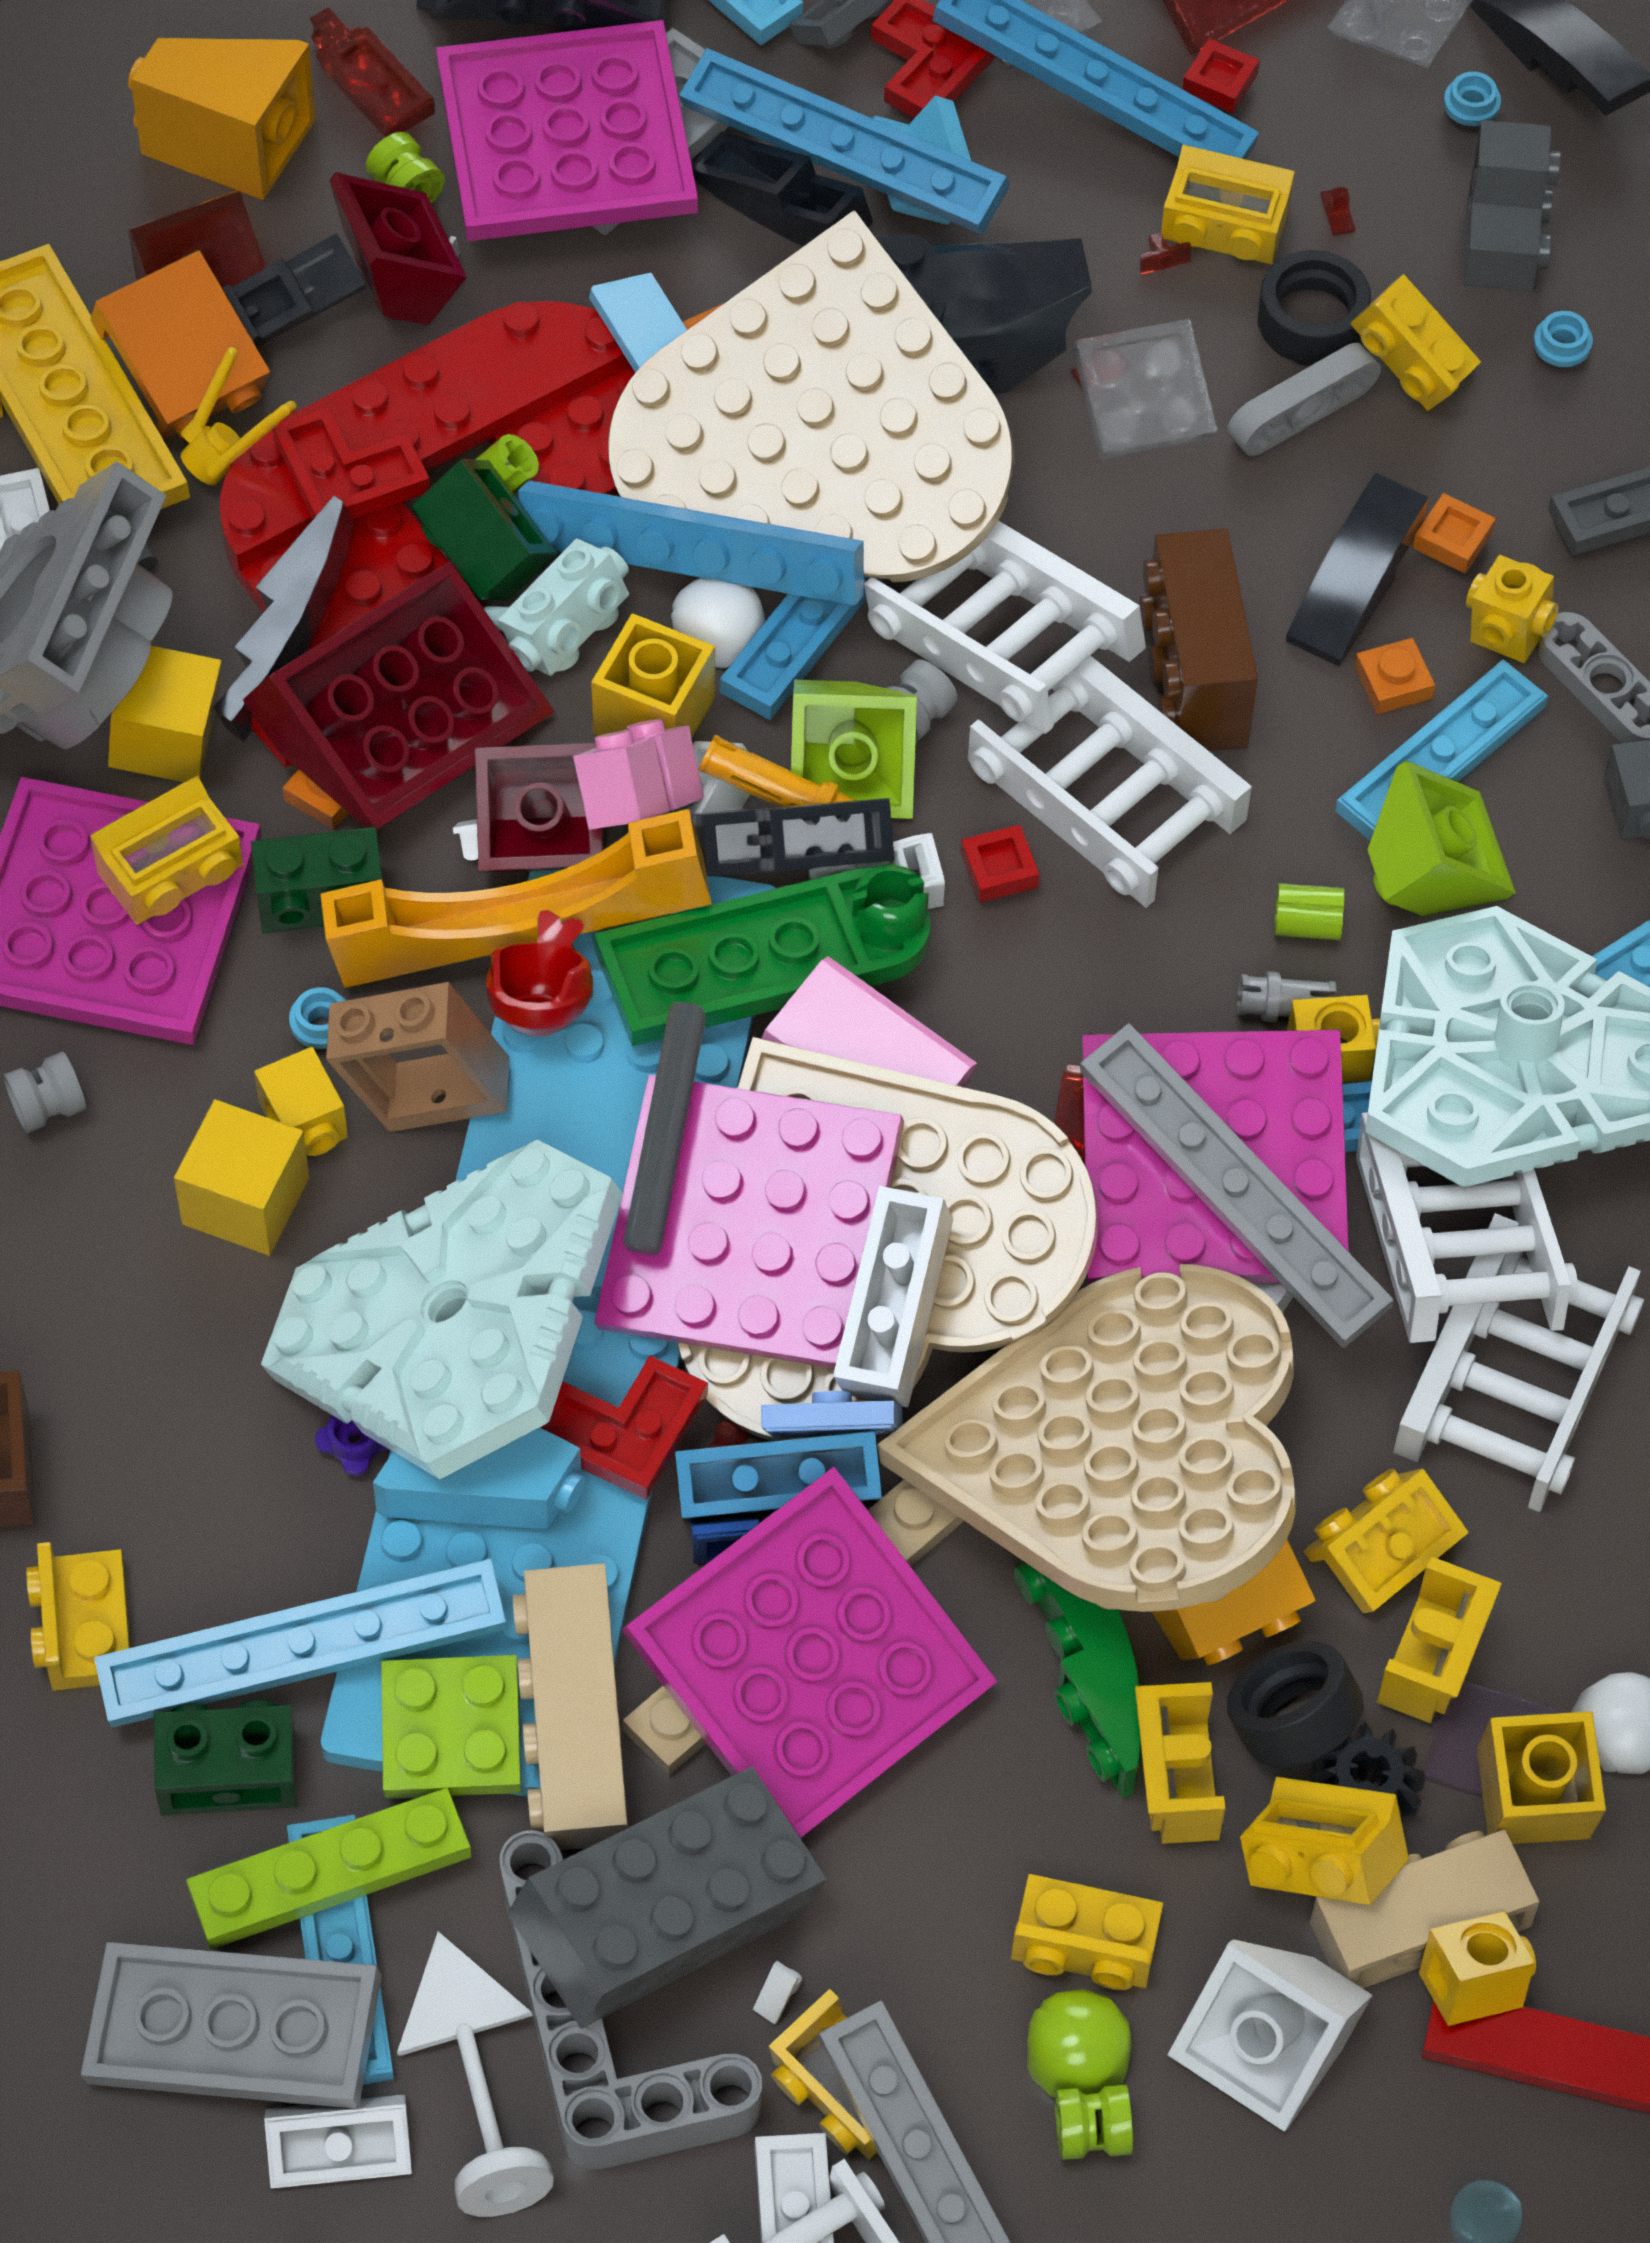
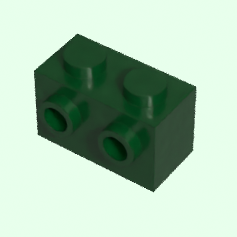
M460 459L412 505V508L423 521L421 527L426 538L436 548L448 555L472 593L480 600H509L558 554L489 460Z
M376 827L251 841L262 934L323 927L321 893L382 879Z
M252 1700L241 1704L238 1708L210 1710L204 1705L184 1704L175 1707L170 1712L154 1713V1786L160 1815L297 1808L295 1728L291 1705L278 1706L272 1701Z

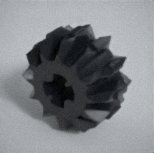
M1365 1722L1358 1727L1356 1740L1348 1736L1341 1745L1321 1758L1313 1760V1766L1317 1772L1310 1775L1309 1782L1396 1794L1403 1826V1817L1413 1818L1419 1811L1421 1800L1416 1793L1424 1789L1426 1777L1424 1771L1412 1768L1418 1756L1415 1746L1395 1749L1397 1734L1394 1728L1384 1733L1381 1740L1372 1738V1730ZM1356 1778L1360 1779L1361 1782L1359 1784L1355 1781ZM1376 1782L1379 1786L1375 1788L1372 1783Z

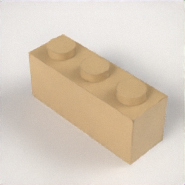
M1503 1829L1484 1836L1481 1831L1464 1834L1451 1841L1446 1846V1851L1423 1859L1419 1854L1408 1855L1409 1861L1371 1905L1316 1897L1310 1925L1329 1967L1359 1987L1366 1988L1420 1968L1431 1928L1502 1911L1506 1912L1517 1932L1531 1927L1540 1901L1506 1830Z

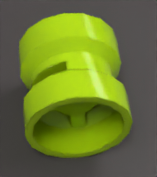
M398 132L383 138L371 150L365 163L366 171L374 181L424 192L427 194L431 204L440 195L445 184V175L431 159L423 158L422 148L409 133Z
M1126 2084L1104 2086L1096 2094H1084L1078 2088L1055 2090L1056 2133L1061 2160L1081 2159L1089 2151L1104 2150L1109 2156L1132 2155V2115ZM1096 2109H1097V2111H1098L1099 2134H1097V2128H1096V2116H1095V2110H1096Z

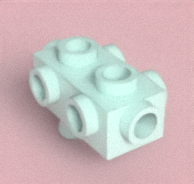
M576 538L510 607L486 606L484 610L497 629L504 632L509 642L508 646L513 650L527 671L533 672L537 669L552 676L555 672L564 671L577 662L579 658L578 648L594 631L606 629L617 620L619 615L617 607L630 595L623 581V578L629 572V568L624 559L613 549L605 546L600 549Z

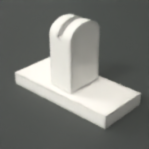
M477 819L458 822L453 827L454 834H460L464 858L467 860L478 859Z
M776 1961L753 2010L773 2024H777L790 1996L799 1988L802 1981L801 1975Z

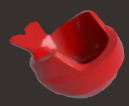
M542 910L537 918V942L508 944L495 949L491 954L490 970L486 976L487 999L495 1016L503 1020L513 1030L533 1037H548L570 1026L576 1018L583 1014L593 996V976L590 963L573 946V943L583 930L584 924L582 921L574 918L561 923L559 916L549 910Z

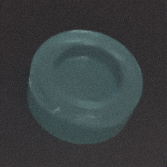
M1490 2180L1475 2181L1463 2187L1456 2195L1449 2214L1450 2230L1457 2243H1514L1522 2224V2209L1517 2197L1506 2186Z

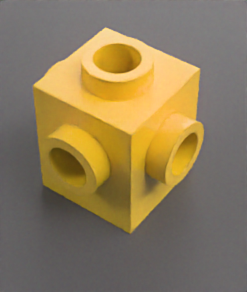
M1499 554L1487 575L1479 573L1476 576L1467 595L1466 606L1472 609L1470 642L1525 664L1539 642L1540 636L1545 638L1549 634L1557 618L1559 605L1553 602L1554 576L1543 572L1533 564L1520 563Z

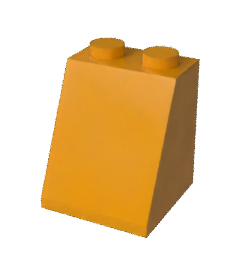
M158 38L145 58L139 57L135 61L129 74L128 87L132 90L135 108L134 126L138 129L142 155L261 200L265 199L316 121L309 44L300 40Z
M1286 1540L1280 1551L1265 1568L1243 1585L1230 1591L1221 1600L1210 1603L1204 1602L1180 1609L1151 1612L1181 1661L1203 1657L1206 1665L1209 1666L1242 1651L1243 1647L1239 1638L1261 1628L1264 1637H1269L1296 1625L1301 1621L1297 1610L1316 1600L1288 1540Z

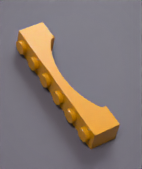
M686 809L629 822V833L596 855L561 871L514 885L469 892L424 893L385 888L381 879L321 893L325 938L344 988L488 956L495 949L508 944L536 943L538 940L537 918L542 910H549L559 916L561 923L570 918L582 921L584 928L580 934L711 905L705 861L690 810Z

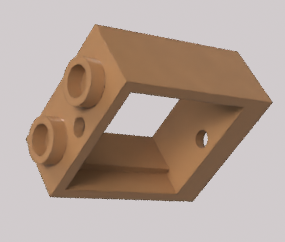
M449 982L330 1004L326 1060L389 1133L507 1112L509 1056ZM393 1036L391 1040L383 1042L384 1037ZM440 1044L448 1052V1054L398 1063L390 1055V1053ZM446 1094L442 1102L435 1103L439 1095Z

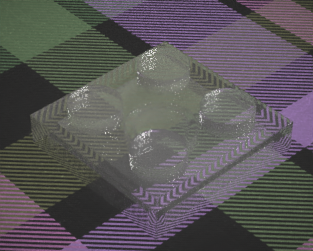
M1190 319L1075 341L1072 348L1099 459L1214 437L1217 427Z

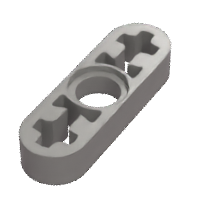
M1360 343L1349 344L1244 404L1229 421L1227 433L1246 455L1256 456L1262 454L1361 397L1377 381L1381 372V366Z
M1572 612L1558 613L1549 634L1545 638L1540 636L1538 655L1541 662L1621 743L1650 740V725L1648 724L1641 728L1636 725L1637 718L1645 724L1650 722V682L1588 619ZM1559 638L1565 643L1575 640L1578 642L1577 649L1568 643L1559 647L1556 644V640ZM1581 660L1584 664L1581 668H1578ZM1597 674H1611L1621 681L1623 688L1615 693H1603L1593 687L1590 679ZM1635 698L1634 706H1632L1630 701Z

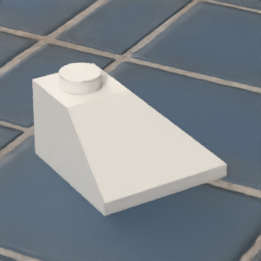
M1233 1939L1226 1946L1171 2047L1168 2056L1285 2132L1344 2048L1373 1995L1314 1957Z

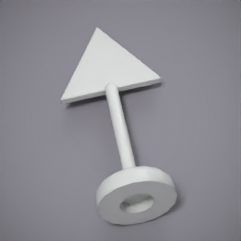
M438 1931L397 2053L398 2056H402L457 2039L486 2149L485 2154L476 2157L466 2164L456 2176L455 2196L457 2204L464 2213L477 2217H493L514 2213L533 2205L545 2197L553 2187L554 2176L549 2161L539 2151L527 2147H503L474 2033L533 2015L529 2009Z

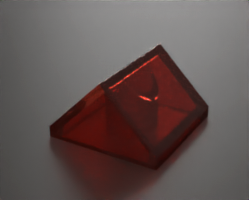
M239 190L128 228L136 281L200 250L221 288L228 284L233 287L266 268Z

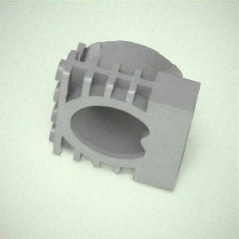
M117 461L81 484L74 499H66L58 505L56 511H48L40 517L38 522L30 523L22 529L20 534H14L6 539L0 550V734L7 733L17 726L36 740L43 741L46 739L62 749L71 748L85 740L111 714L137 681L149 657L151 641L168 614L173 596L171 588L137 563L167 495Z

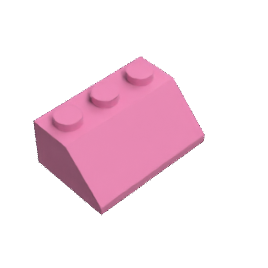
M829 956L820 961L768 1025L761 1038L965 1088L977 1065L970 1057Z

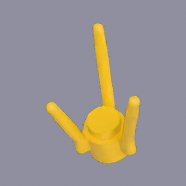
M235 347L227 349L194 418L181 432L182 437L189 442L181 452L180 457L183 464L200 481L213 486L218 484L227 474L229 467L236 459L297 409V404L294 401L286 402L264 418L242 438L223 423L216 422L212 427L206 426L205 424L238 356V350Z

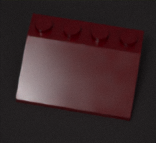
M451 561L275 671L242 699L276 749L361 825L365 828L376 827V831L475 766V748L504 747L555 712Z

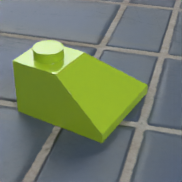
M794 679L791 772L819 785H822L823 781L828 783L833 781L839 784V792L856 800L890 798L891 818L913 819L917 695L856 681Z
M1407 760L1399 764L1395 769L1367 849L1375 871L1373 876L1375 888L1385 902L1418 915L1426 916L1506 900L1514 895L1516 892L1480 791Z

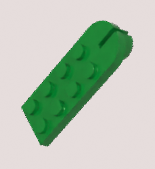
M892 864L880 865L876 868L852 869L595 933L594 950L633 1047L664 1038L669 1008L675 1002L692 1003L702 1007L706 1014L704 1028L782 1009L820 961L828 956L869 986L893 981L909 974L922 962L929 947V892L924 893V881L921 876L906 867Z

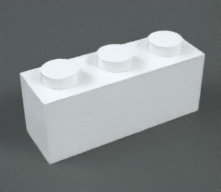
M879 1186L833 1374L841 1390L852 1392L854 1397L873 1401H895L899 1406H909L953 1223V1217L943 1198Z

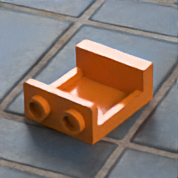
M200 250L95 302L90 321L101 340L110 337L156 415L158 420L156 429L163 440L175 434H178L180 439H184L181 432L194 418L218 366L230 347H235L238 350V356L209 417L227 408L230 409L232 414L241 412L262 398L260 391L265 387L270 370ZM208 418V420H207V422H206V424H205L206 426H209V425H210V423H211L210 418Z

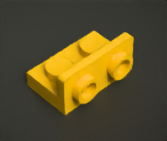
M1404 274L1387 287L1350 323L1360 334L1364 346L1372 354L1383 360L1398 377L1403 390L1411 398L1419 401L1427 411L1449 397L1459 387V383L1481 363L1479 358Z
M1392 1468L1377 1476L1362 1490L1367 1499L1351 1512H1349L1347 1507H1344L1324 1519L1314 1529L1319 1538L1303 1551L1310 1562L1326 1561L1362 1613L1374 1612L1426 1569L1430 1556L1438 1559L1469 1533L1423 1468L1400 1474Z
M51 1542L37 1543L38 1566L26 1568L30 1606H41L43 1627L31 1628L34 1667L47 1668L52 1691L100 1686L94 1657L131 1648L122 1551L119 1549L54 1557Z
M1029 1874L1019 1920L1015 1928L1011 1959L1023 1962L1026 1968L1039 1974L1060 1975L1067 1971L1090 1976L1096 1984L1113 1990H1127L1132 1986L1146 1988L1163 1902Z

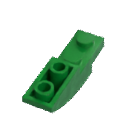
M1018 1558V1567H1015L1013 1570L1017 1586L1024 1599L1030 1605L1038 1602L1048 1620L1045 1623L1048 1639L1056 1654L1062 1659L1060 1660L1057 1688L1053 1690L1057 1707L1064 1720L1070 1726L1076 1723L1080 1726L1089 1742L1086 1745L1087 1757L1098 1778L1102 1782L1110 1779L1121 1799L1127 1797L1134 1792L1141 1743L1135 1686H1139L1131 1644L1119 1610L1104 1609L1095 1603L1077 1597Z

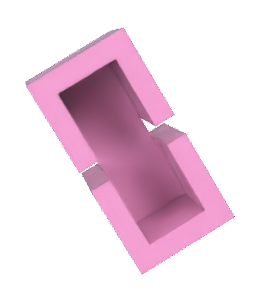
M663 719L626 726L627 730L595 737L596 748L573 756L589 830L624 825L629 822L656 817L669 812L671 809H677L704 798L689 725L665 729Z

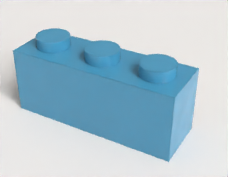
M875 1431L675 1451L682 1520L778 1510L833 1467L836 1468L860 1501L880 1500L882 1498Z

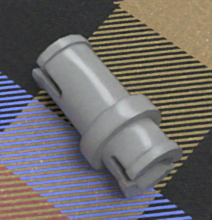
M1266 971L1264 977L1241 974L1237 988V998H1241V1002L1238 1001L1236 1004L1237 1014L1261 1015L1262 1021L1276 1022L1278 1016H1290L1292 1000L1332 997V994L1337 992L1336 982L1281 979L1279 972Z

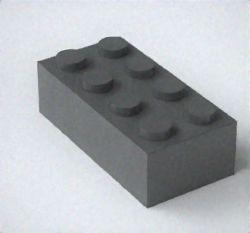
M753 1766L528 1877L507 1914L582 2029L802 1915L827 1878Z

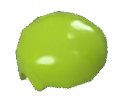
M1085 1989L1056 1992L1044 1999L1040 2008L1034 2010L1029 2022L1027 2068L1032 2079L1054 2098L1056 2089L1078 2088L1084 2094H1096L1104 2086L1120 2085L1127 2075L1132 2049L1131 2030L1128 2019L1110 1997Z

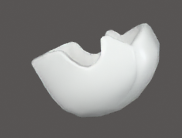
M695 579L678 593L672 604L673 612L671 619L673 629L714 645L715 667L717 668L729 667L765 623L760 598L752 587L728 583L718 579Z
M1634 1672L1609 1674L1580 1694L1571 1713L1593 1711L1599 1762L1605 1772L1617 1771L1618 1773L1643 1774L1650 1770V1678Z

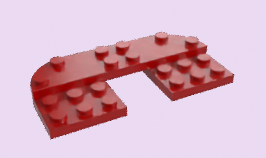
M555 301L516 302L480 316L288 415L282 421L328 406L350 451L407 432L426 472L485 441H488L492 446L504 435H516L523 439L537 456L539 463L538 472L530 481L620 497L610 469L609 433L614 410L628 382L634 376L635 371L596 310L576 304ZM272 430L231 464L223 481L220 495V516L228 562L234 575L262 613L266 611L267 607L256 586L313 521L273 440ZM403 502L352 519L354 529L338 583L306 652L449 562L443 553L426 538L421 525Z

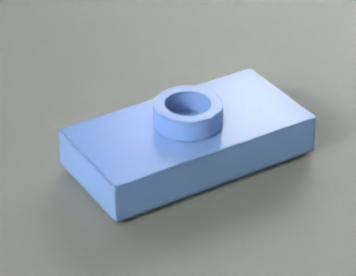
M848 1391L813 1392L812 1403L761 1405V1428L774 1438L833 1436L875 1431V1435L891 1434L903 1425L902 1407L895 1401L852 1402V1392Z

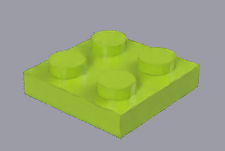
M517 1655L381 1661L383 1793L385 1799L418 1798L444 1788H448L451 1796L521 1793Z

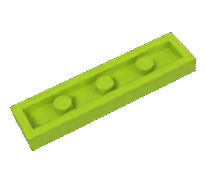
M444 1788L186 1879L209 1949L212 1950L471 1858V1847L449 1790Z

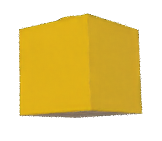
M632 613L591 682L593 734L600 736L627 730L626 726L663 719L665 729L689 725L692 738L715 699V646Z
M151 646L149 657L140 676L125 698L112 711L108 767L179 782H186L197 775L201 778L216 716L213 707L218 702L222 660Z
M214 1099L174 1176L182 1225L271 1256L310 1178L303 1130Z
M1593 1711L1490 1718L1477 1746L1487 1834L1490 1835L1505 1829L1512 1844L1590 1839L1606 1811Z

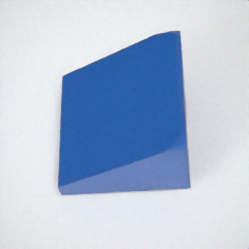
M756 1514L690 1519L693 1563H697V1565L709 1563L759 1524Z

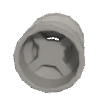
M915 660L900 675V684L897 687H887V689L917 695L915 744L930 730V721L933 718H943L958 703V695L950 679L938 667L925 660Z
M63 1051L45 1058L42 1066L30 1072L24 1068H18L3 1074L4 1084L11 1104L26 1134L45 1127L48 1118L53 1115L62 1114L66 1117H71L87 1110L79 1081L68 1057Z

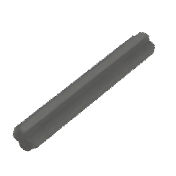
M675 1002L669 1008L623 1240L627 1249L637 1254L656 1255L660 1252L706 1021V1014L703 1008L692 1003Z

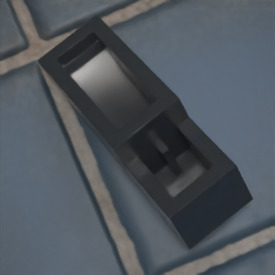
M720 132L691 164L694 180L717 198L751 220L803 246L854 210L868 228L873 223L862 187L817 175L809 156Z
M1376 472L1374 473L1339 531L1305 595L1286 635L1287 643L1338 667L1341 665L1393 584L1396 568L1413 543L1416 532L1425 520L1428 496Z

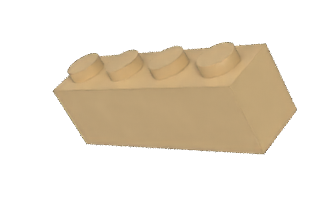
M605 1563L524 1570L525 1593L513 1594V1610L516 1635L529 1634L530 1658L518 1659L521 1700L534 1699L536 1722L523 1724L526 1765L539 1764L541 1786L538 1789H528L531 1830H544L545 1840L551 1837L557 1843L559 1850L589 1848L628 1828Z

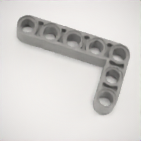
M536 1830L519 1832L511 1836L502 1847L500 1852V1873L507 1913L526 1880L520 1879L514 1874L521 1866L536 1863L548 1868L563 1861L557 1843L551 1837L545 1840V1834ZM508 1916L563 2146L568 2157L577 2166L588 2170L610 2168L739 2137L753 2129L762 2113V2076L757 2066L745 2056L736 2053L721 2054L617 2079L602 2018L581 2029L568 2008H556L550 2006L545 2001V1998L551 1992L556 1991V1989ZM573 2053L590 2055L596 2061L589 2070L582 2073H572L560 2065L567 2056ZM735 2085L745 2090L749 2097L738 2105L727 2106L719 2103L713 2097V2094L719 2088ZM664 2101L674 2104L681 2111L676 2118L668 2122L651 2120L644 2113L650 2105ZM589 2118H601L612 2125V2129L600 2138L590 2139L576 2131V2127L582 2121Z

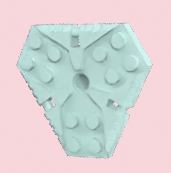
M1498 906L1393 930L1365 1132L1463 1188L1511 1176L1513 1172L1523 1173L1534 1168L1554 1165V1162L1562 1163L1577 1159L1578 1152L1591 1150L1592 1153H1602L1614 1150L1615 1147H1626L1637 1142L1649 1141L1650 987L1620 971L1606 981L1595 975L1597 959Z
M538 1139L486 1165V1169H477L466 1175L467 1179L464 1181L457 1180L447 1185V1190H439L425 1197V1205L407 1213L405 1210H401L387 1217V1222H378L367 1228L368 1232L364 1234L363 1232L348 1238L346 1244L339 1243L297 1267L261 1365L272 1379L346 1424L352 1420L363 1434L438 1479L452 1474L548 1423L583 1316L572 1302L574 1297L590 1296L623 1193L611 1177Z

